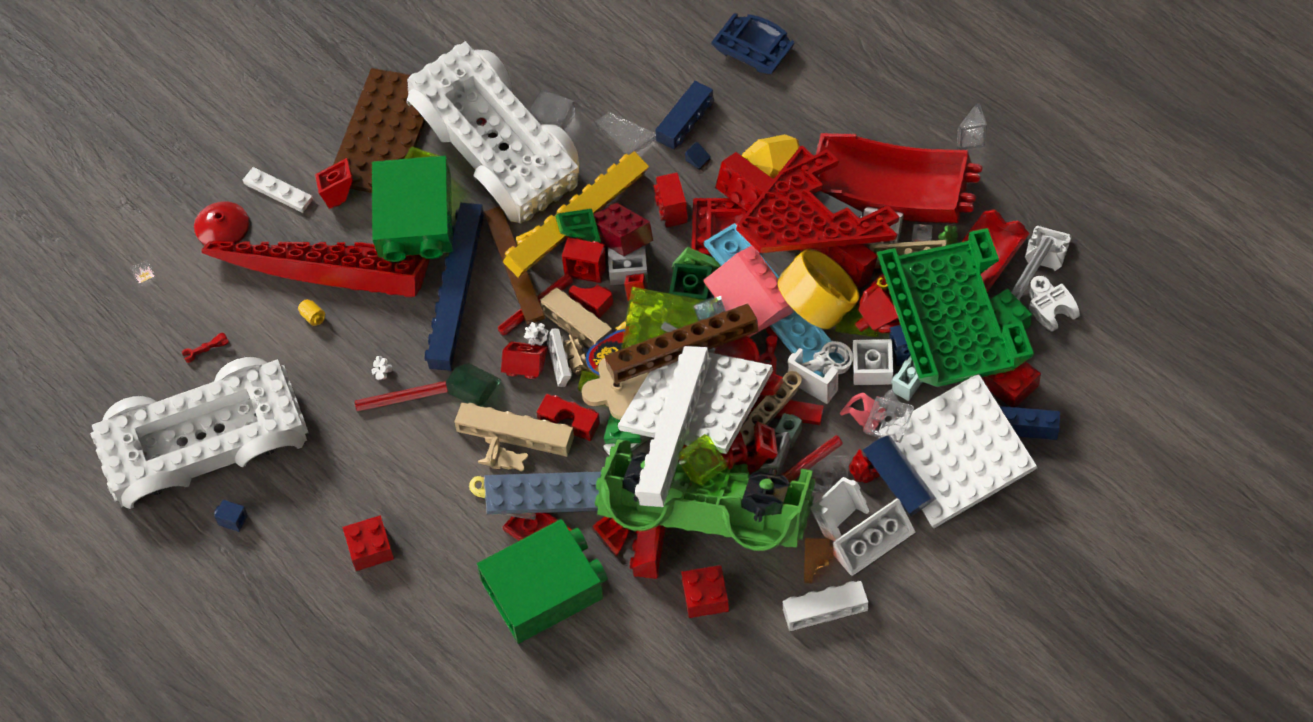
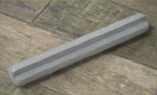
M1048 237L1043 238L1011 293L1018 300H1020L1053 244L1052 239Z

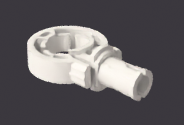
M833 341L825 344L820 352L815 353L814 360L801 363L800 365L812 372L820 371L823 374H826L833 367L838 370V374H842L850 368L853 361V353L844 343ZM837 349V353L842 355L844 362L835 363L829 357V353Z

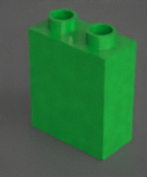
M446 156L372 162V240L379 258L383 257L387 261L398 262L404 260L406 255L421 254L424 258L435 259L441 257L443 252H453L451 172Z
M562 519L476 563L481 583L517 644L603 599L601 583L608 580L603 566L598 559L588 562L583 554V551L588 549V544L578 527L569 531Z

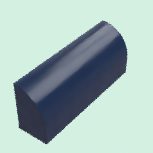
M890 435L879 438L863 449L867 459L896 498L899 499L910 517L937 499Z

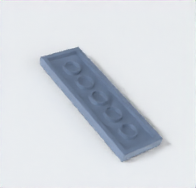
M601 472L484 475L486 513L488 515L598 511V507L595 506V499L597 494H599V490L596 489L597 478H600Z

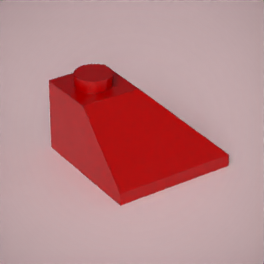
M347 158L315 174L318 192L329 209L340 206L346 201L353 181Z

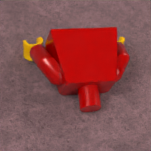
M879 278L877 283L866 289L862 295L858 310L863 317L855 323L861 332L870 326L875 332L890 333V327L900 325L893 301L885 292L888 286L887 284H880L883 278Z

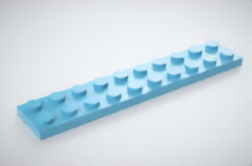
M735 223L704 241V246L720 266L735 254L751 246L736 230L737 225ZM769 266V268L772 270V272L775 274V276H776L777 278H779V276H778V275L774 272V270ZM795 311L770 325L791 353H796L799 348L803 350V363L814 360V354L820 352L825 344L832 342L821 328L812 325ZM837 349L829 353V357L835 363L844 362L842 355L837 353ZM820 371L814 372L822 378L826 375Z

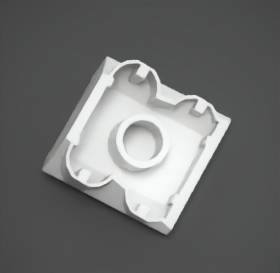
M1036 226L1032 238L1029 240L1025 258L1029 263L1043 238L1048 237L1053 240V244L1041 265L1053 268L1056 271L1062 267L1072 236Z

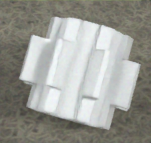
M531 322L530 326L525 328L524 338L529 340V344L534 346L536 343L542 346L543 342L548 340L547 335L549 331L544 329V324L538 323L537 325Z

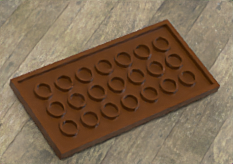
M375 68L370 69L333 163L334 165L346 158L349 160L353 178L350 189L372 193V162L412 158L426 120L413 105L409 106L407 104L409 95L407 79L411 75Z

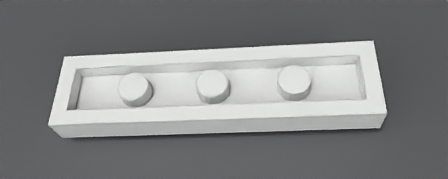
M254 167L243 179L245 185L302 213L313 201L312 195Z

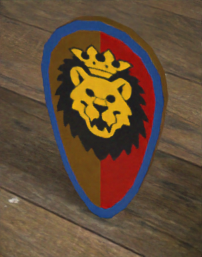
M633 327L625 328L598 341L590 347L586 354L587 368L593 374L600 377L598 366L600 361L605 358V355L637 344L639 331Z

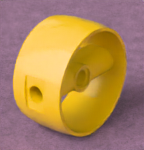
M806 249L797 255L794 261L783 270L778 278L779 290L790 307L803 319L822 329H831L837 325L859 300L858 289L846 271L830 257L814 249Z

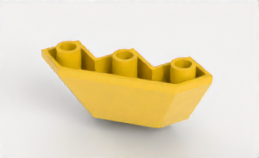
M787 135L759 139L742 156L774 179L800 147L799 140Z

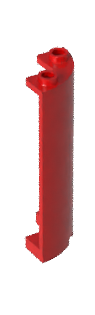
M996 210L983 212L969 231L988 228L999 258L998 262L981 274L987 292L1030 234L1018 220L1006 223L1001 214ZM968 232V234L965 236V238L963 239L962 242L968 241V239H969V232Z

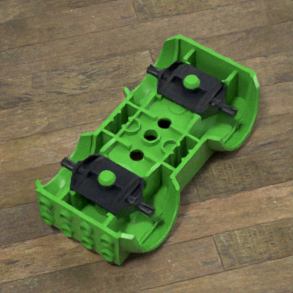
M618 439L615 446H611L609 457L605 461V467H602L601 476L597 478L596 489L599 490V494L596 496L595 506L598 507V515L613 518L624 528L633 531H647L663 525L687 531L693 530L706 534H718L732 537L743 547L754 551H766L779 545L797 548L798 541L803 540L807 518L810 515V507L813 505L814 496H812V491H814L815 479H812L813 471L801 469L799 480L790 483L784 475H776L777 470L775 468L774 470L770 468L769 473L758 471L752 475L749 474L747 464L733 465V468L730 470L727 466L709 469L707 462L705 463L704 460L694 459L684 454L681 463L678 462L664 507L640 505L639 499L635 495V488L640 483V473L645 468L647 454L640 452L634 456L631 450V442Z

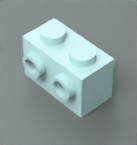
M911 356L908 360L904 361L898 374L894 375L891 384H893L892 392L908 401L922 383L919 381Z

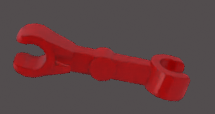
M220 333L210 342L203 343L200 347L193 350L190 348L184 349L182 355L190 354V356L184 358L187 363H190L195 359L196 355L207 352L213 347L225 346L229 343V340L225 333Z

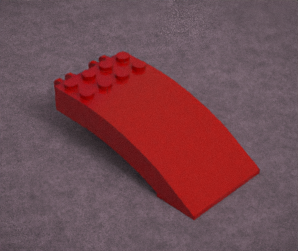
M821 133L816 154L828 149L839 160L838 166L815 176L823 184L820 191L864 213L866 207L881 209L888 205L893 211L904 213L903 220L959 223L961 212H972L974 210L972 203L976 201V196L965 193L967 182L976 183L980 181L981 176L977 173L982 172L983 167L980 164L971 163L968 150L912 148L877 142L858 137L856 134Z

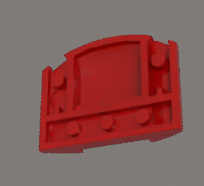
M693 198L692 249L707 256H712L704 246V241L734 223L737 225L746 214L745 209L729 198Z

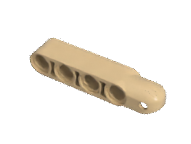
M790 371L784 375V383L776 392V394H780L784 398H778L776 394L766 396L750 414L748 420L740 429L746 446L755 438L753 428L755 424L752 421L768 425L798 391L802 380L799 373ZM788 381L794 382L795 385L789 384ZM765 407H768V408H770L772 411H771V412H768V411H766L764 408H765Z

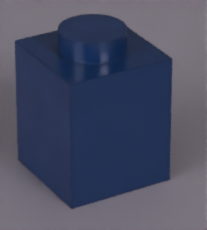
M222 500L220 506L218 505L214 512L218 525L240 532L248 516L244 506Z

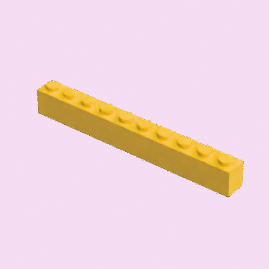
M635 151L630 155L626 153L619 160V164L616 165L614 163L607 170L608 173L605 175L600 174L594 180L595 183L593 185L588 184L582 190L583 193L581 195L576 194L569 201L570 204L567 206L565 204L557 210V214L592 208L594 215L642 177L649 166ZM550 215L544 221L545 224L543 226H536L531 231L532 234L529 237L524 236L518 242L519 245L514 248L512 246L505 252L506 257L503 263L518 278L569 237L560 234L555 216Z

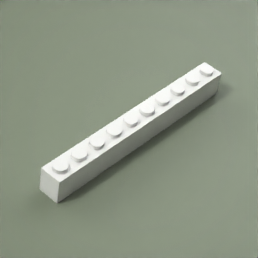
M684 346L683 353L679 355V365L674 370V380L670 382L669 395L665 397V407L660 412V422L655 427L654 440L650 442V452L645 458V468L641 470L640 483L635 488V495L638 497L640 505L664 507L710 363L707 347Z

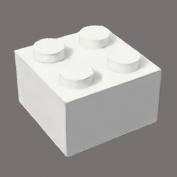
M892 339L853 340L854 385H891L893 379Z

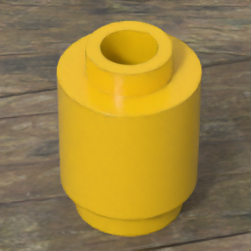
M306 299L300 303L298 307L300 315L312 326L320 325L324 321L325 312L314 301Z

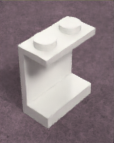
M799 348L796 353L791 354L788 359V372L795 371L801 375L802 380L799 388L828 404L838 391V370L831 367L822 378L800 365L803 363L802 349Z
M843 477L810 507L823 535L833 541L842 536L838 526L856 509L866 514L870 512L866 505L867 501L862 496L859 490L860 486L856 481Z

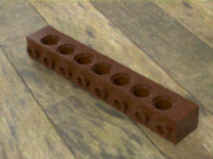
M747 303L605 355L607 370L614 383L618 384L677 362L679 355L683 353L684 346L707 347L710 350L759 332L758 320Z

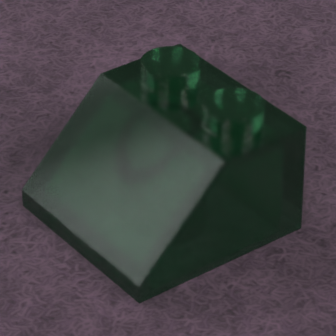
M467 363L455 368L447 379L446 386L448 394L466 403H474L477 406L483 407L501 382V379Z

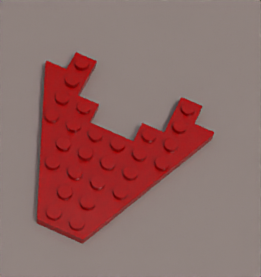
M802 145L739 221L736 230L759 253L833 246L845 247L854 244L895 241L898 234L889 226L898 223L900 216L888 205L862 218L857 217L848 207L833 214L813 194L822 190L823 184L815 176L838 166L839 160L828 149L812 155Z

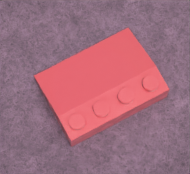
M752 245L735 254L704 280V283L724 311L748 303L757 317L758 331L778 322L794 311L779 290L778 278Z

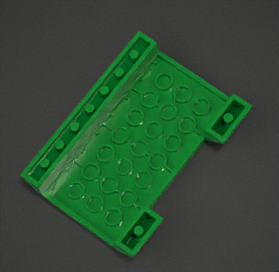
M988 228L969 232V239L965 242L898 256L896 248L877 252L919 381L939 387L962 382L978 374L980 377L1012 371L1034 355L1022 322L1003 325L1002 333L981 277L984 271L999 261Z

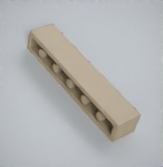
M461 403L455 419L457 432L483 438L498 437L500 442L566 457L574 439L573 427L566 424H555L548 420H537L527 415H515L512 412H502L491 407L484 408L474 403Z

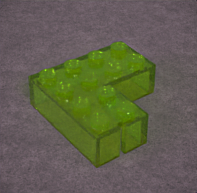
M632 287L628 301L621 350L667 333L661 329L664 322L679 329L704 319L707 301Z

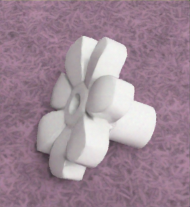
M377 356L373 363L375 368L372 369V375H376L375 378L377 380L386 379V373L392 372V365H387L388 360L382 358V356Z

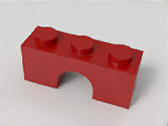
M546 394L536 412L538 420H548L555 424H558L563 419L573 420L571 426L573 427L574 436L591 441L600 424L599 413L594 409H586L575 402L565 401L557 395Z

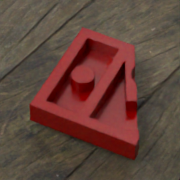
M608 517L602 518L592 526V530L613 555L617 557L630 529L624 528L613 518Z

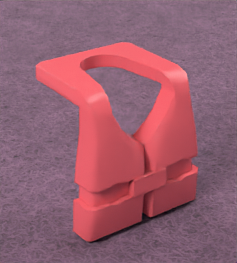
M865 393L853 396L840 412L841 416L850 413L858 424L862 425L863 430L868 435L875 431L879 423L888 414L883 407L879 406L878 402ZM862 398L864 411L855 410L850 407L853 402Z

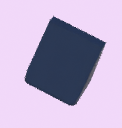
M695 142L685 152V160L699 170L711 159V156L698 142Z

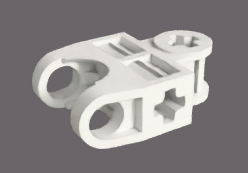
M1036 276L1031 280L1029 296L1032 300L1030 301L1029 310L1047 330L1053 332L1058 329V323L1054 318L1056 314H1064L1072 319L1080 316L1079 308L1073 296L1063 284L1054 288L1044 276Z

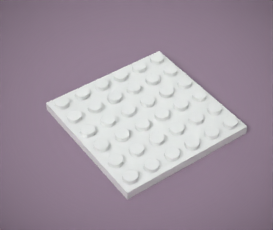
M708 352L710 363L684 445L727 454L773 372L772 365ZM678 361L649 372L618 423L619 430L652 438L655 437V427L659 425L660 412L664 410L665 397L669 395V385L674 380V370L678 368Z
M979 374L965 380L876 432L879 438L886 435L891 436L937 498L922 509L933 529L1037 469L1033 459Z

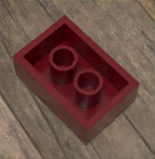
M618 203L611 204L608 208L594 214L601 243L622 256H626L653 241L650 221Z

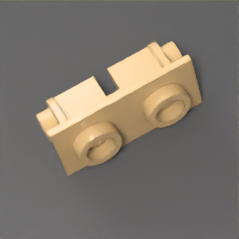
M570 334L571 340L564 341L563 347L564 351L567 352L568 359H570L569 364L572 371L576 375L581 374L585 368L591 372L586 365V354L582 350L584 348L583 343L579 338L576 339Z

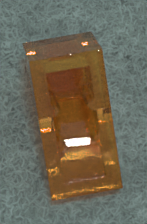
M805 538L804 583L812 584L815 573L823 566H829V558L833 559V546H829L830 539Z

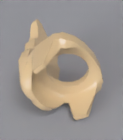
M498 437L485 438L490 447L486 458L478 460L479 464L488 465L493 469L504 468L524 471L523 462L528 458L527 453L515 454L513 451H506L505 448L500 447Z

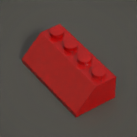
M663 525L647 531H635L638 534L637 539L633 540L632 550L635 551V555L630 558V569H633L634 577L658 579L665 526Z

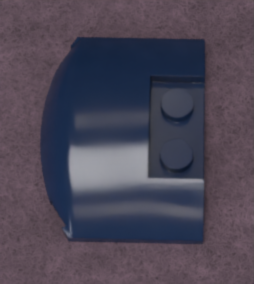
M734 13L713 39L711 45L726 57L730 55L756 68L757 72L772 74L794 46V41L789 40L785 30L767 19L747 14V17H738V13Z

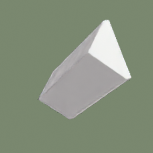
M895 499L833 542L834 557L851 576L915 533L899 499Z

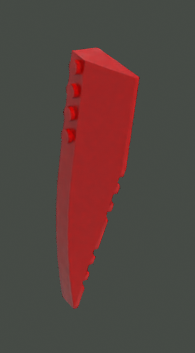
M208 241L202 248L203 254L274 276L314 284L350 288L351 290H366L371 293L381 292L388 295H404L405 297H415L421 289L430 259L422 257L421 254L406 255L404 260L398 262L387 261L383 257H378L374 244L354 242V246H345V242H337V245H327L326 242H319L314 245H310L309 242H278V245H269V242H261V245H250V242H242L234 245L232 241Z

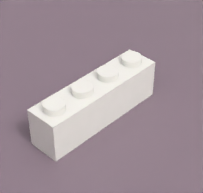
M850 581L842 586H831L823 591H812L804 596H793L783 601V612L789 631L868 611V600L861 581Z

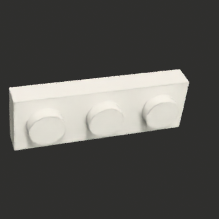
M551 329L547 337V345L558 387H565L569 379H571L572 371L568 367V355L564 351L563 337L560 335L559 329Z

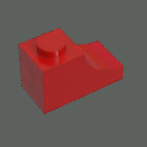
M598 284L593 288L587 289L573 285L569 289V297L575 302L580 303L583 308L592 312L599 319L613 305L612 292Z

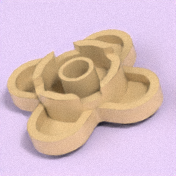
M604 358L598 366L600 378L584 384L582 398L590 406L605 404L609 407L611 415L621 420L649 373L647 372L615 384L607 370Z

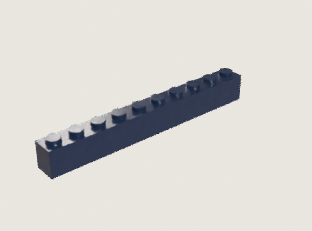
M460 202V207L455 212V220L457 221L456 225L453 224L452 226L453 252H450L445 258V266L447 267L446 271L442 272L443 285L439 287L438 291L440 299L435 304L436 317L432 319L431 326L433 331L428 337L429 350L425 351V361H427L429 369L452 370L484 218L482 204Z

